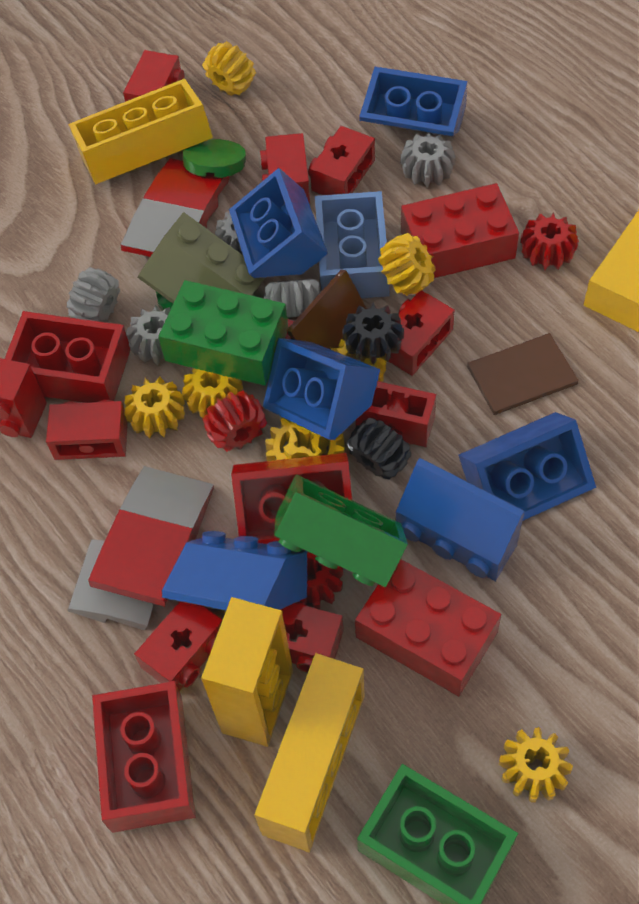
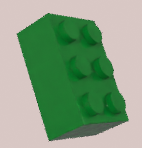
M184 280L158 335L164 359L167 362L266 386L270 377L278 338L285 339L287 335L286 330L289 328L286 303Z
M297 474L275 518L274 536L280 538L278 542L282 546L295 552H301V549H304L316 555L315 559L319 563L331 569H337L338 566L353 572L352 576L356 580L368 586H374L375 583L384 587L387 586L408 545L401 523Z
M401 764L359 834L357 847L359 852L441 904H482L514 846L518 832L406 765Z

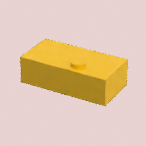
M186 79L68 124L80 155L95 185L213 138L203 104Z
M639 210L590 278L583 305L639 332Z
M231 597L201 680L222 734L268 747L293 674L282 610Z
M315 653L254 814L262 836L310 853L365 697L363 668Z

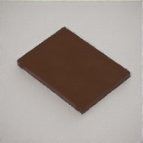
M341 269L286 330L292 340L313 342L330 350L331 348H339L341 339L345 341L342 330L344 325H346L348 314H356L359 305L367 309L348 272Z
M550 333L467 363V368L493 415L501 414L507 410L573 387L579 381Z

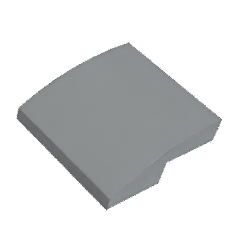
M91 539L67 611L105 623L106 619H110L145 630L154 604L90 587L88 579L104 543L103 540Z

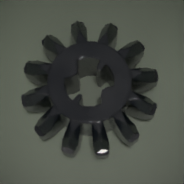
M374 302L371 304L370 309H365L359 305L356 314H348L346 325H344L342 330L348 354H356L358 361L370 358L373 366L377 358H382L388 362L391 358V353L398 354L401 349L402 339H404V328H402L399 314L391 313L388 305L377 309Z
M368 418L359 426L357 425L347 441L350 454L356 457L357 462L361 463L366 470L373 472L375 476H381L383 479L390 480L392 477H395L398 472L405 468L408 464L407 461L412 456L409 444L402 439V435L395 432L393 427H389L383 421H377L374 418Z

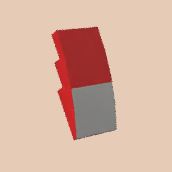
M170 158L157 174L138 206L121 243V251L151 257L164 235L183 212L207 228V221L218 208V195L228 184L229 176L218 178L214 177V173L206 172L204 177L190 173L184 167L182 160Z
M144 466L128 492L103 543L88 579L90 587L165 607L168 599L162 598V589L185 544L196 540L214 490V484Z

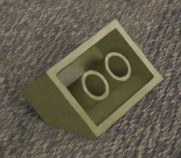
M185 212L180 215L164 235L137 277L172 303H174L184 280L253 296L265 279V277L253 278L250 276L241 253Z

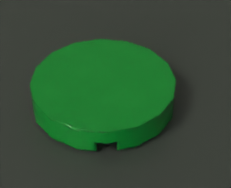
M209 139L183 150L184 167L190 173L201 177L206 176V172L214 173V177L218 178L232 176L243 170L246 163L245 149L240 144L229 140Z

